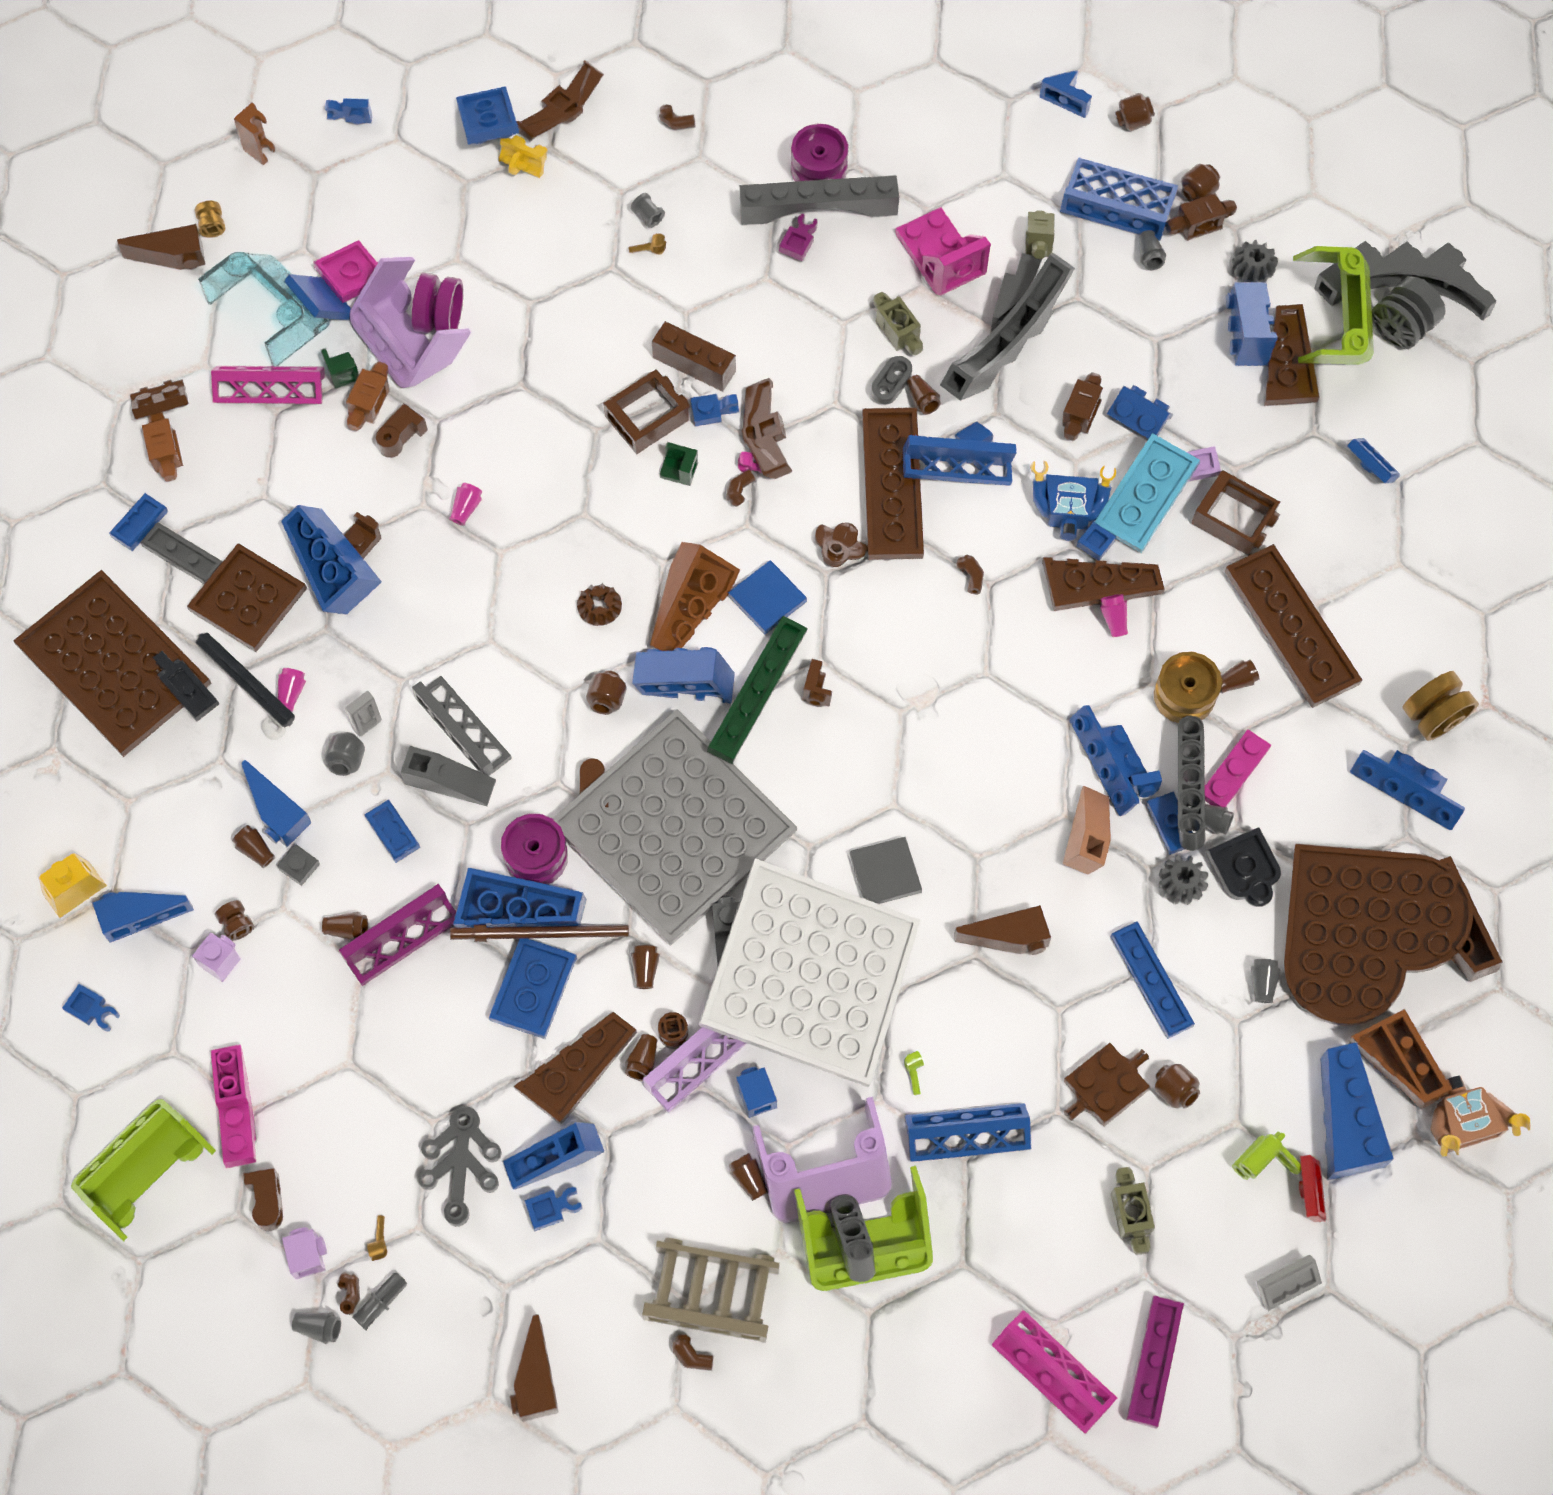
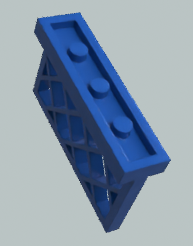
M1078 157L1071 179L1063 195L1060 212L1139 235L1146 230H1152L1157 239L1161 241L1179 185ZM1080 169L1091 170L1094 174L1085 177ZM1106 177H1116L1119 181L1110 184ZM1099 180L1103 187L1093 189L1090 183ZM1131 184H1140L1144 189L1135 191ZM1083 185L1087 192L1075 188ZM1124 187L1128 194L1119 197L1115 190ZM1162 190L1171 194L1160 198L1156 192ZM1109 193L1112 199L1099 195ZM1149 194L1153 201L1144 204L1140 197ZM1134 200L1137 206L1127 204L1124 202ZM1159 207L1162 213L1155 212L1150 209Z

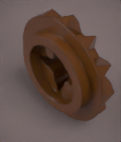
M603 583L596 586L591 584L588 589L581 591V595L577 600V609L580 617L588 624L604 626L617 619L622 609V601L614 587L605 586ZM601 599H604V605L606 607L603 608L602 606H599L594 609L595 605L593 600L600 601Z

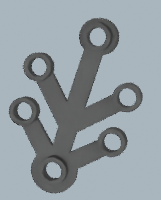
M468 1106L459 1107L454 1110L449 1119L450 1126L434 1140H426L421 1147L424 1157L434 1160L439 1157L441 1149L457 1137L456 1149L433 1169L422 1171L418 1177L419 1184L423 1189L432 1190L437 1186L438 1180L454 1167L451 1202L444 1208L446 1221L454 1227L464 1225L470 1216L469 1209L464 1203L467 1168L480 1181L483 1191L493 1193L499 1187L497 1176L494 1173L488 1172L469 1151V1139L471 1138L482 1149L485 1160L491 1163L497 1162L501 1158V1148L497 1143L491 1142L479 1129L480 1117L476 1110ZM464 1116L469 1117L470 1122L467 1125L462 1126L459 1124L460 1118ZM429 1145L437 1147L436 1152L433 1154H427L426 1148ZM496 1148L498 1150L497 1155L494 1157L487 1156L488 1149ZM427 1175H432L434 1177L433 1182L429 1185L423 1184V1178ZM487 1178L495 1180V1184L490 1188L484 1186V1181ZM454 1207H460L462 1210L461 1214L457 1217L450 1215Z

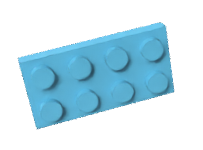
M1152 433L1095 520V523L1115 535L1117 540L1142 554L1197 469L1200 459Z

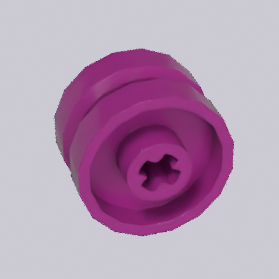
M816 123L807 125L799 130L792 139L791 173L794 181L846 178L849 151L846 136L839 129L829 124Z
M423 272L420 275L412 303V326L415 332L429 334L434 328L436 332L437 330L458 329L464 300V286L461 278L447 276L441 282L437 274Z
M526 814L517 817L506 827L501 837V852L511 877L549 885L554 883L563 874L568 864V849L563 831L548 816L543 814Z

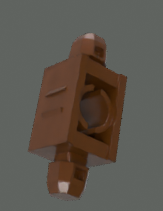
M1216 193L1181 204L1177 216L1170 218L1166 222L1165 227L1169 234L1183 233L1188 241L1223 229L1224 219L1236 213L1237 205L1234 200L1220 201Z
M1091 372L1087 375L1085 381L1077 379L1063 411L1062 426L1065 427L1063 433L1065 439L1075 441L1081 432L1088 434L1102 402L1101 393L1103 387L1101 386L1102 378L1100 374Z

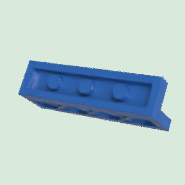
M909 435L903 447L904 478L1011 486L1013 482L1012 461L1017 454L1016 444ZM911 459H920L926 467L923 470L911 469ZM939 461H946L953 469L950 472H942L936 464ZM966 463H971L980 471L977 474H969L963 466ZM993 465L1004 466L1005 477L995 476L989 468Z
M1025 1103L905 1115L910 1162L1032 1150L1030 1116ZM1023 1129L1024 1141L1011 1142L1005 1136L1011 1130ZM989 1132L995 1136L989 1144L980 1145L975 1141L981 1133ZM959 1135L965 1140L956 1148H950L945 1144L950 1136ZM928 1138L934 1142L929 1150L916 1152L915 1140Z

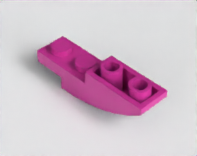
M239 1044L211 1050L215 1103L219 1111L223 1163L226 1169L256 1163V1131L242 1046Z

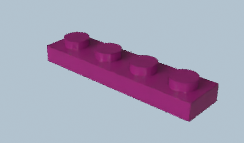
M1153 1295L1151 1299L1126 1421L1154 1429L1159 1428L1184 1307L1182 1302Z

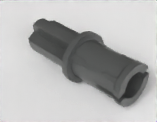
M393 1273L375 1293H370L372 1297L352 1318L367 1331L368 1327L385 1309L387 1311L390 1309L388 1307L390 1303L407 1286L406 1280L400 1274Z

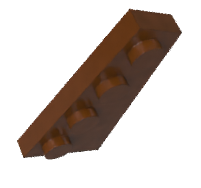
M1303 304L1278 305L1274 311L1272 332L1277 334V340L1268 365L1264 406L1318 403L1320 396L1314 364L1298 363L1299 357L1312 353Z
M1043 557L1042 560L1054 611L1102 604V598L1116 594H1123L1124 600L1161 595L1165 590L1158 564L1130 562L1107 564V561L1099 560L1091 563L1079 562V559L1069 558L1066 561L1053 560V557Z
M612 1012L582 1034L580 1039L572 1045L566 1046L556 1057L548 1063L542 1064L534 1070L533 1074L525 1080L519 1081L513 1087L554 1121L562 1125L636 1035L637 1029L615 1012Z

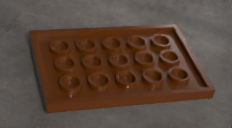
M102 569L13 640L23 654L122 757H125L183 708L161 682L157 674L162 670L156 664L153 657L163 651L172 662L177 659L183 660L206 688L212 684L210 679Z

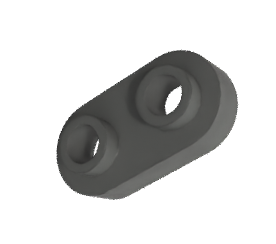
M894 356L887 361L872 383L871 395L874 401L887 405L897 399L906 386L907 380L912 376L913 366L908 358ZM900 371L903 374L897 375L894 372ZM887 391L889 394H881L880 392Z

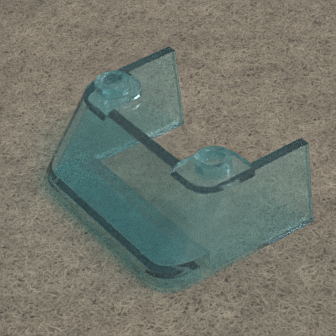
M233 252L198 278L205 300L211 305L252 274L282 303L277 309L276 316L283 328L264 342L271 365L279 366L330 325L331 319L314 318L285 283L287 276L292 273L274 256L264 253Z

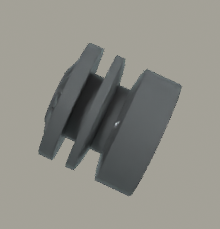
M1406 277L1391 290L1390 294L1373 307L1372 322L1377 332L1392 346L1409 350L1419 340L1424 338L1428 331L1432 330L1443 320L1446 313L1445 304L1440 294L1425 280L1417 277Z

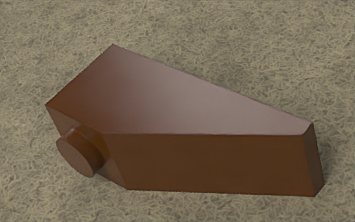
M196 224L117 239V244L124 259L177 270L194 269L198 266L206 265L202 239Z
M1041 905L955 927L953 936L955 942L1016 954L1029 952V955L1044 952L1046 947H1049L1051 935Z
M539 1314L532 1315L513 1385L515 1394L510 1395L513 1415L519 1414L522 1422L559 1413L542 1321Z

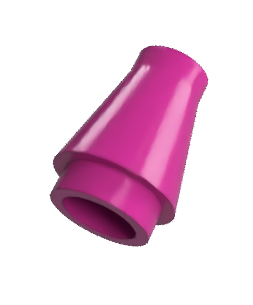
M463 482L461 487H457L452 514L449 519L456 524L464 526L470 515L482 501L481 495L483 491L472 484Z
M1123 594L1102 598L1100 609L1111 631V636L1120 637L1127 635V600H1124Z
M283 668L282 673L278 674V699L293 712L294 706L306 683V680H304L305 673L296 669Z

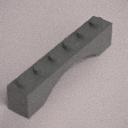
M897 175L739 185L741 225L768 224L791 213L819 208L852 210L870 217L897 216L899 208Z

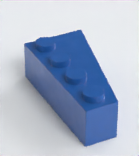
M298 504L281 520L323 612L347 615L382 583L323 509Z
M468 867L453 925L456 928H472L474 924H486V927L580 926L587 899L583 892Z
M1357 1042L1329 1048L1320 1058L1322 1097H1324L1323 1117L1326 1128L1325 1151L1328 1163L1327 1181L1386 1168L1394 1160Z

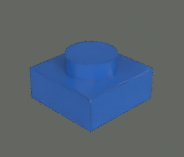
M1093 522L1078 540L1077 547L1100 561L1114 544L1116 536Z
M1160 770L1131 775L1130 783L1139 797H1149L1159 791L1162 783Z

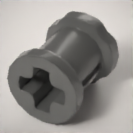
M648 193L640 194L631 204V210L645 220L648 228L657 226L664 218L665 210L662 207H657L651 201V196Z

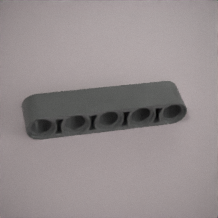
M1192 715L1185 716L1178 723V833L1180 845L1190 851L1202 848L1206 840L1204 724L1199 717Z

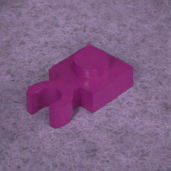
M803 213L798 217L797 228L790 226L779 245L780 253L802 262L814 242V235L812 234L816 232L818 220L814 219L812 224L805 225V214Z

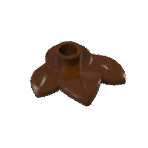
M843 522L834 529L820 524L816 529L815 542L822 548L821 554L824 562L831 567H840L847 560L861 559L868 550L866 544L857 541L858 530L852 523Z

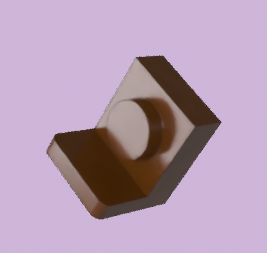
M356 512L353 515L355 523L344 536L364 559L382 537L379 531V524L374 518L369 515L363 516Z
M812 659L803 689L802 700L815 707L830 706L832 691L823 688L826 678V672H822L823 661Z

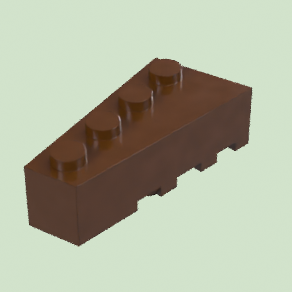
M1451 856L1440 860L1451 867V870L1462 880ZM1473 900V921L1469 937L1459 953L1451 959L1470 982L1498 972L1503 963Z

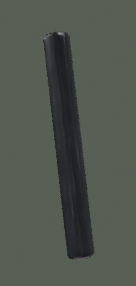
M207 632L198 635L196 645L284 728L290 727L293 724L295 715L216 639Z

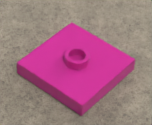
M359 240L313 262L315 270L342 303L360 295L378 264Z

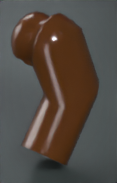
M665 104L660 107L659 119L671 129L679 130L696 127L694 114L678 116L673 112L671 105Z
M749 469L728 483L726 498L730 500L731 505L734 507L744 503L743 488L755 481V477Z
M966 554L959 557L957 568L962 572L966 571L970 576L967 591L974 595L981 594L984 577L983 568L972 555Z
M343 1272L339 1277L337 1286L341 1290H346V1294L339 1308L343 1314L350 1315L354 1312L360 1301L359 1278L354 1273L350 1275Z

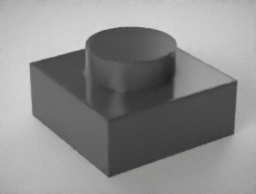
M296 844L277 867L282 873L302 886L317 869L320 862Z

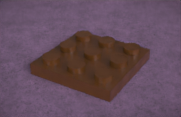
M238 543L190 601L187 608L191 613L254 652H257L307 590V587L302 581Z

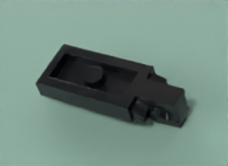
M163 651L153 657L156 664L162 670L157 674L161 682L196 722L219 705L218 700L183 660L177 659L172 662Z

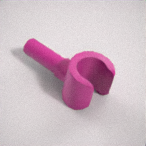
M740 453L738 468L741 472L749 469L750 471L762 473L758 464L753 463L754 457L752 453Z

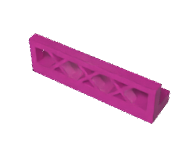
M217 365L211 370L213 403H323L322 380L325 378V366ZM219 381H229L237 390L232 396H220ZM236 381L244 383L240 386ZM248 382H257L264 391L259 396H251L244 387ZM264 382L272 383L269 386H267ZM276 382H284L291 391L286 396H278L270 388ZM291 382L299 383L296 386H294ZM303 382H315L316 397H306L297 388ZM240 392V393H242L244 396H236V395ZM293 393H295L298 397H290V396H291Z
M1024 1309L991 1344L1085 1434L1117 1400V1397ZM1021 1322L1031 1331V1335L1025 1333L1018 1324ZM1044 1347L1049 1348L1054 1353L1055 1357H1051L1045 1351ZM1068 1370H1072L1078 1376V1379H1074L1068 1373ZM1092 1392L1098 1394L1105 1403L1102 1405L1092 1396Z

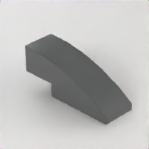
M1021 253L1016 275L1005 273L992 318L991 331L1003 321L1027 291L1040 271L1042 259H1036L1033 255Z

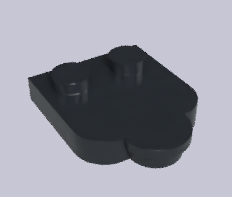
M1260 827L1210 848L1205 852L1229 897L1235 900L1245 899L1254 907H1263L1271 901L1273 897L1272 886L1280 879L1281 869Z

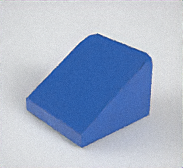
M976 421L956 433L954 437L956 439L993 442L994 434Z

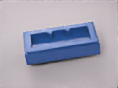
M1365 438L1352 439L1347 445L1362 461L1360 463L1367 472L1374 473L1384 484L1393 483L1401 476Z
M145 493L109 534L111 538L133 552L154 525L168 513V509Z
M1174 791L1148 800L1146 806L1169 855L1185 850L1179 842L1178 799Z
M390 800L364 814L366 820L395 863L421 848Z

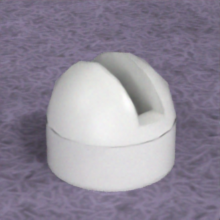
M271 715L263 721L262 730L268 739L278 740L285 735L286 727H282ZM270 723H275L279 729L276 731Z

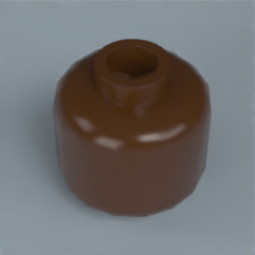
M1142 93L1121 99L1118 104L1119 110L1115 111L1119 126L1125 125L1128 131H1134L1151 124L1152 117L1155 116L1149 96L1144 97Z
M1199 163L1182 176V195L1188 201H1192L1216 193L1220 187L1219 181L1221 178L1219 172L1210 164Z
M608 670L595 674L590 681L586 694V700L591 709L603 715H609L619 710L627 690L626 683L614 671Z
M1183 1064L1164 1065L1155 1075L1157 1079L1154 1087L1155 1091L1170 1107L1186 1109L1198 1099L1200 1095V1082Z

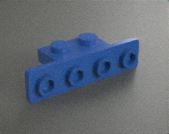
M1084 705L1070 718V723L1118 815L1124 816L1140 802L1130 783L1131 775L1147 773L1123 726L1116 725L1101 728L1090 705Z
M1362 750L1350 770L1351 774L1449 830H1453L1465 811L1464 806L1441 794L1448 780L1447 778L1443 777L1438 771L1429 769L1417 762L1412 756L1403 754L1398 750L1389 763L1366 750Z

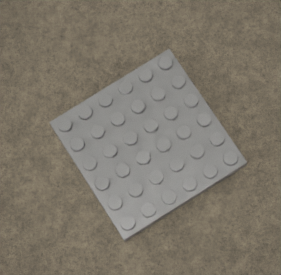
M678 709L552 818L561 827L565 840L669 946H672L712 909V904L718 903V899L725 897L749 875L755 858L765 861L798 828L734 764L732 765L708 753L707 749L711 741Z

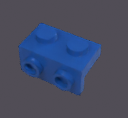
M1134 384L1131 389L1123 386L1107 414L1148 439L1152 433L1158 436L1167 420L1171 419L1174 415L1168 411L1170 406L1157 398L1154 403L1145 398L1147 392Z

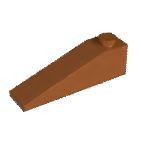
M681 542L669 569L650 646L661 651H673L675 648H683L695 634L697 626L712 615L711 610L718 602L726 599L741 569L700 544Z

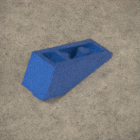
M244 760L241 765L260 818L266 828L264 831L265 835L275 844L280 841L284 846L288 847L311 824L307 812L247 760Z
M112 892L101 896L98 901L92 903L102 933L109 943L194 910L192 903L186 895Z
M575 1122L504 1160L503 1163L512 1189L516 1190L579 1166L605 1151L595 1124Z

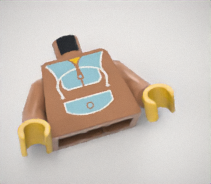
M1461 1075L1447 1079L1452 1090L1448 1097L1443 1098L1437 1104V1108L1433 1111L1430 1127L1432 1135L1441 1146L1440 1154L1443 1157H1446L1447 1153L1455 1151L1456 1155H1459L1460 1149L1501 1137L1509 1130L1508 1126L1512 1127V1133L1516 1137L1521 1135L1520 1127H1525L1528 1131L1531 1130L1528 1115L1523 1113L1517 1114L1493 1094L1486 1092L1483 1087L1467 1090Z

